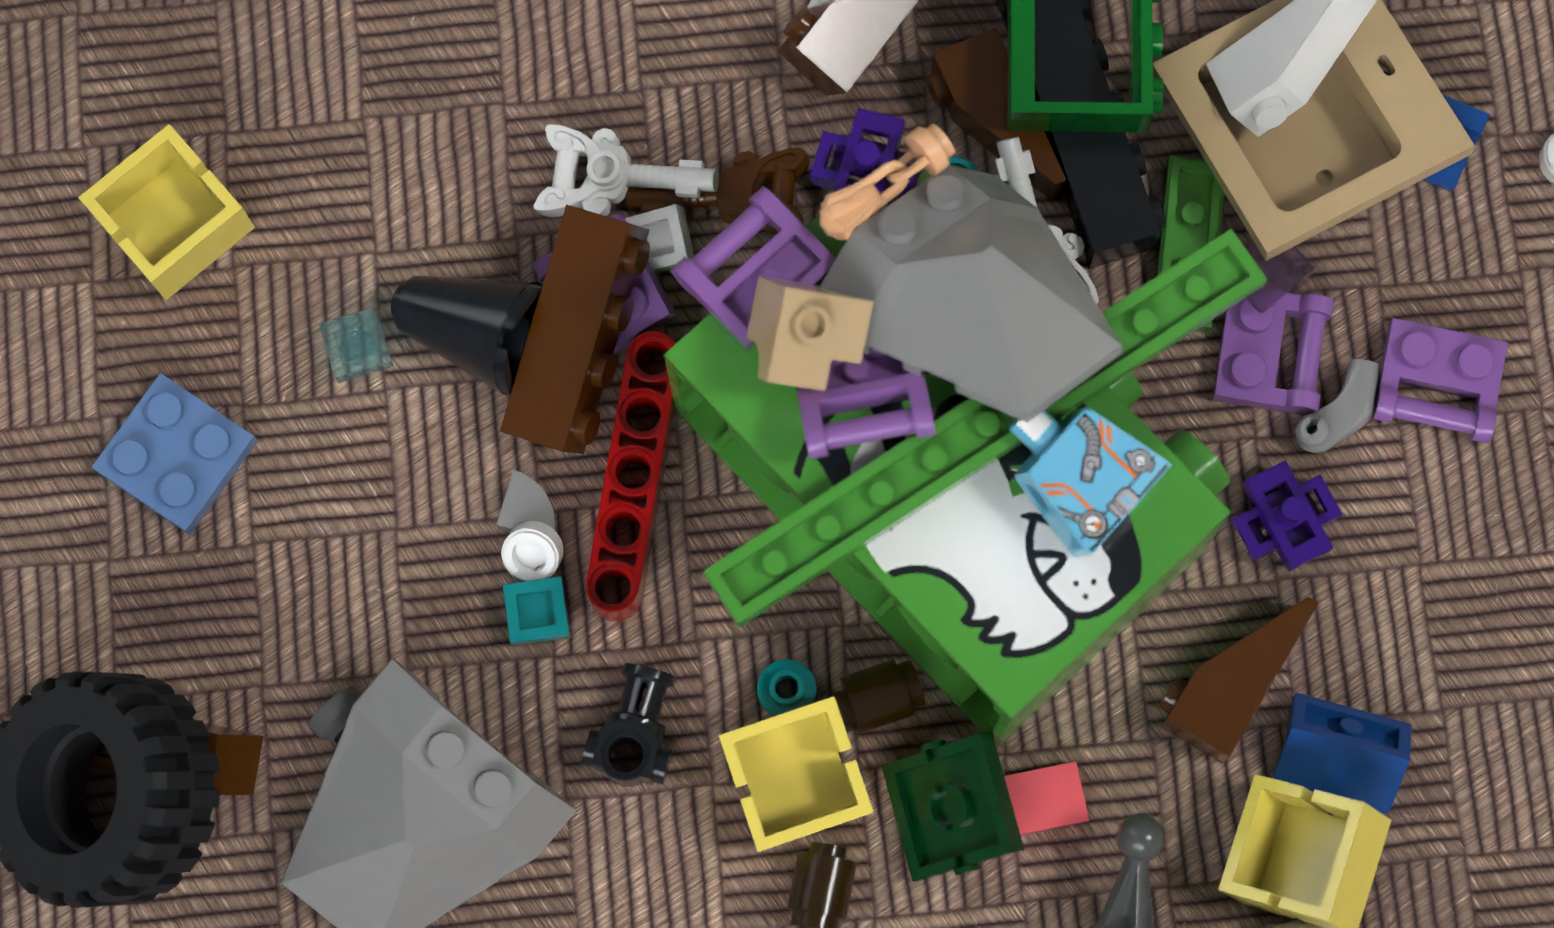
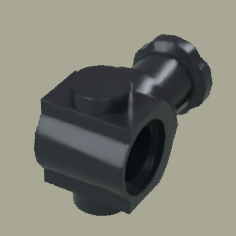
M625 663L622 673L627 678L618 711L608 712L605 726L601 728L600 732L590 730L583 752L582 764L594 767L596 771L604 772L612 782L620 786L634 787L642 783L664 785L670 766L672 750L661 747L666 727L659 723L658 720L668 687L674 686L676 677L655 668ZM645 688H647V689H646V692H645V696H644L642 708H641L640 711H638V710H639V706H640V702H641V698H642V695H643V691H644ZM625 742L639 745L644 752L640 766L630 772H620L614 769L611 764V755L614 749Z

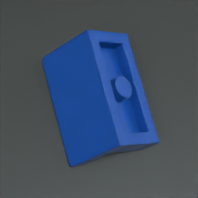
M1295 692L1288 712L1286 739L1274 770L1273 779L1304 786L1313 793L1314 790H1319L1362 801L1381 813H1388L1410 761L1412 724Z

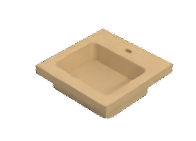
M1274 0L1153 62V76L1155 78H1163V92L1265 261L1473 153L1474 143L1382 0H1377L1308 102L1289 115L1282 124L1269 129L1259 137L1229 113L1206 63L1294 0ZM1379 65H1384L1391 75H1386Z

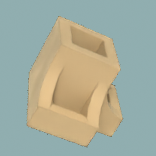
M758 276L746 338L754 341L758 348L759 371L757 378L769 383L826 391L832 360L861 364L874 302L866 298L830 291L817 285Z

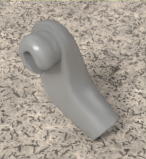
M1351 359L1349 361L1344 385L1338 396L1331 403L1320 408L1318 412L1305 415L1297 424L1296 440L1302 449L1311 453L1326 452L1364 427L1374 412L1378 363L1363 359Z

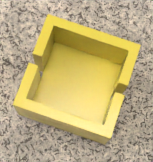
M170 124L78 197L165 300H168L255 228L242 206L210 170H207L201 159Z
M834 696L718 735L735 787L748 785L751 795L740 798V802L757 852L874 813L857 761L851 760L841 763L838 752L852 749Z
M1254 774L1218 890L1246 906L1295 920L1297 917L1306 923L1319 927L1359 928L1392 820L1365 802L1319 790H1314L1313 793L1304 786Z

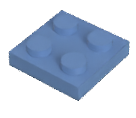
M160 373L91 468L191 535L258 440L254 435Z

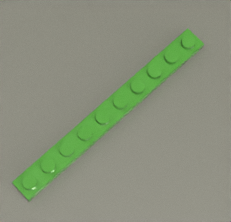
M1232 229L1228 230L1102 312L1122 344V354L1045 409L1055 421L1061 419L1265 285L1268 280ZM967 399L934 421L936 436L917 439L916 433L705 569L703 571L705 578L738 628H740L1021 445L1023 442L1008 429L1016 417L974 399Z

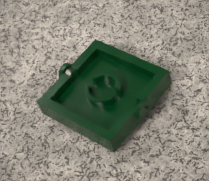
M992 732L978 733L947 744L945 739L929 742L920 746V753L881 765L912 882L926 880L953 871L955 876L962 875L969 871L979 870V863L1025 850Z

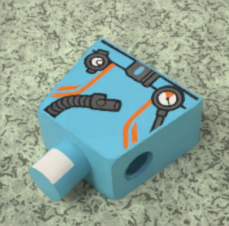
M1087 407L1071 411L1060 424L1044 410L1029 422L1015 418L1008 427L1033 452L1014 474L1017 483L1068 551L1075 557L1092 555L1172 466L1165 458Z

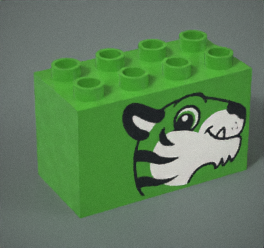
M924 169L920 174L917 186L931 177ZM819 214L806 228L837 258L847 240L839 241L831 236H827L820 226ZM710 313L664 354L675 411L780 521L915 434L912 433L828 450V457L810 460L797 389L795 386L769 383L757 378L759 353L756 344L747 351ZM924 372L934 421L969 399V397L956 392L955 383L929 372ZM1132 372L1076 409L1087 407L1165 458L1172 466L1092 555L1075 557L1068 551L1017 483L1014 474L1033 453L1022 443L827 570L981 733H993L996 748L1004 743L1199 559L1231 513L1216 497L1230 484L1229 475L1216 456L1200 440L1183 429H1178L1163 443L1130 410V407L1143 396V390ZM909 400L823 416L822 422L825 425L911 408ZM1065 415V416L1062 417L1061 419L1057 420L1056 422H1058V423L1060 424V422H1061L1067 415Z

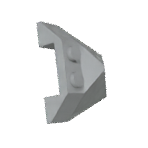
M949 165L935 177H929L856 227L820 287L830 291L862 297L874 302L863 353L869 355L874 349L902 361L903 370L921 377L926 371L956 384L957 393L1026 422L1032 420L1122 354L1121 342L1038 208L996 175Z
M392 657L351 707L346 725L333 757H331L321 787L283 876L282 884L337 928H424L537 858L577 809L531 771L526 773L442 704L438 694Z

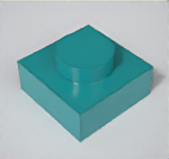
M561 576L503 585L509 640L512 646L571 638L564 582Z

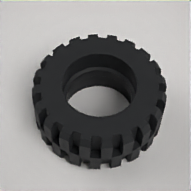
M76 671L62 673L58 678H47L36 684L30 691L31 695H23L8 711L12 716L11 720L2 721L0 724L1 863L8 872H17L14 879L27 892L37 894L43 902L55 906L84 908L140 904L153 900L157 894L169 892L181 882L183 878L181 873L191 872L203 854L198 848L201 843L209 842L216 824L210 821L212 808H218L220 803L221 789H214V773L220 772L216 753H209L207 742L212 740L203 720H194L192 718L196 714L195 708L183 695H176L171 685L159 679L146 678L141 674ZM103 743L114 764L117 795L112 818L104 833L100 835L89 814L86 799V781L93 756Z

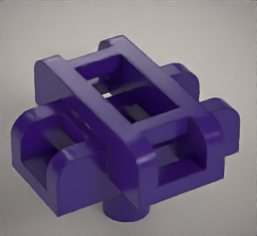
M858 108L849 137L827 131L822 132L810 172V182L835 192L859 181L852 179L851 176L863 179L883 163L892 160L897 161L906 154V152L899 151L905 128V120ZM868 133L887 138V144L863 138L864 134ZM834 153L830 169L828 170L826 168L830 155ZM913 160V161H912L911 163H909L906 167H909V166H910L911 164H913L916 160ZM922 170L910 177L904 190L886 205H890L915 188ZM886 176L875 183L880 194L891 187L889 186L890 181H888Z
M1285 460L1244 481L1243 489L1253 508L1232 518L1230 523L1234 530L1238 531L1252 562L1277 551L1284 566L1290 572L1333 549L1323 527L1339 519L1342 513L1321 474L1299 485ZM1279 486L1282 487V489H1280V490H1278V491H1276V492H1274V493H1272V494H1269V495H1267V496L1264 495L1265 493H1267V492H1269V491H1271V490H1273V489H1275V488H1277V487H1279ZM1313 492L1325 511L1320 514L1310 495ZM1259 519L1270 537L1268 541L1256 522Z

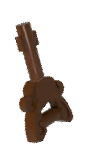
M800 147L770 153L758 160L756 154L750 151L740 152L734 157L733 167H726L720 173L716 192L701 191L700 198L678 197L675 194L676 189L629 187L626 192L627 209L641 210L642 213L674 204L683 206V208L716 206L720 218L724 222L731 224L751 206L748 199L761 188L763 183L772 181L771 192L804 225L800 211L793 205L794 181H798L806 173L810 164L808 154ZM768 224L762 228V230L768 233L778 234L777 230Z

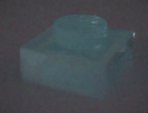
M375 307L319 324L333 374L338 383L394 367L379 313Z

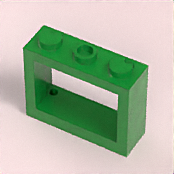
M1008 0V131L1147 133L1153 113H1162L1163 78H1153V58H1161L1163 25L1162 23L1153 22L1152 3H1160L1161 0H1129V103L1035 101V0Z

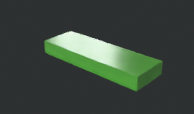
M1169 156L1163 200L1165 227L1161 228L1156 277L1220 236L1224 191L1204 159ZM1212 320L1196 331L1209 333Z

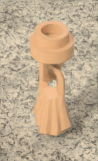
M931 124L926 129L918 126L905 136V143L909 151L900 159L883 163L857 183L827 194L824 201L820 203V226L826 235L839 241L848 240L856 227L874 216L880 208L904 190L910 177L922 169L935 177L949 167L948 159L955 154V149L946 134L935 124ZM913 160H916V161H915L913 164H911L909 167H906V166H907L909 163H911ZM886 176L888 181L895 184L880 194L874 184Z

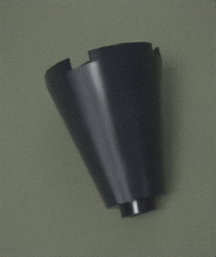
M413 276L396 289L391 301V314L395 317L396 327L399 331L502 394L511 395L543 284L526 281Z

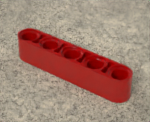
M648 331L638 335L630 343L626 353L588 567L586 593L595 612L609 621H624L632 617L639 610L643 599L674 421L675 406L667 368L664 372L657 375H649L638 367L640 361L646 355L658 352L665 354L675 345V342L667 334L658 331ZM650 408L660 414L661 417L658 424L649 431L640 432L629 425L630 417L639 409ZM640 464L651 472L649 480L643 486L630 489L619 483V476L627 466ZM621 521L634 522L641 528L638 539L628 546H618L609 540L611 528ZM621 578L630 584L629 595L624 601L618 604H608L599 598L600 587L608 579Z

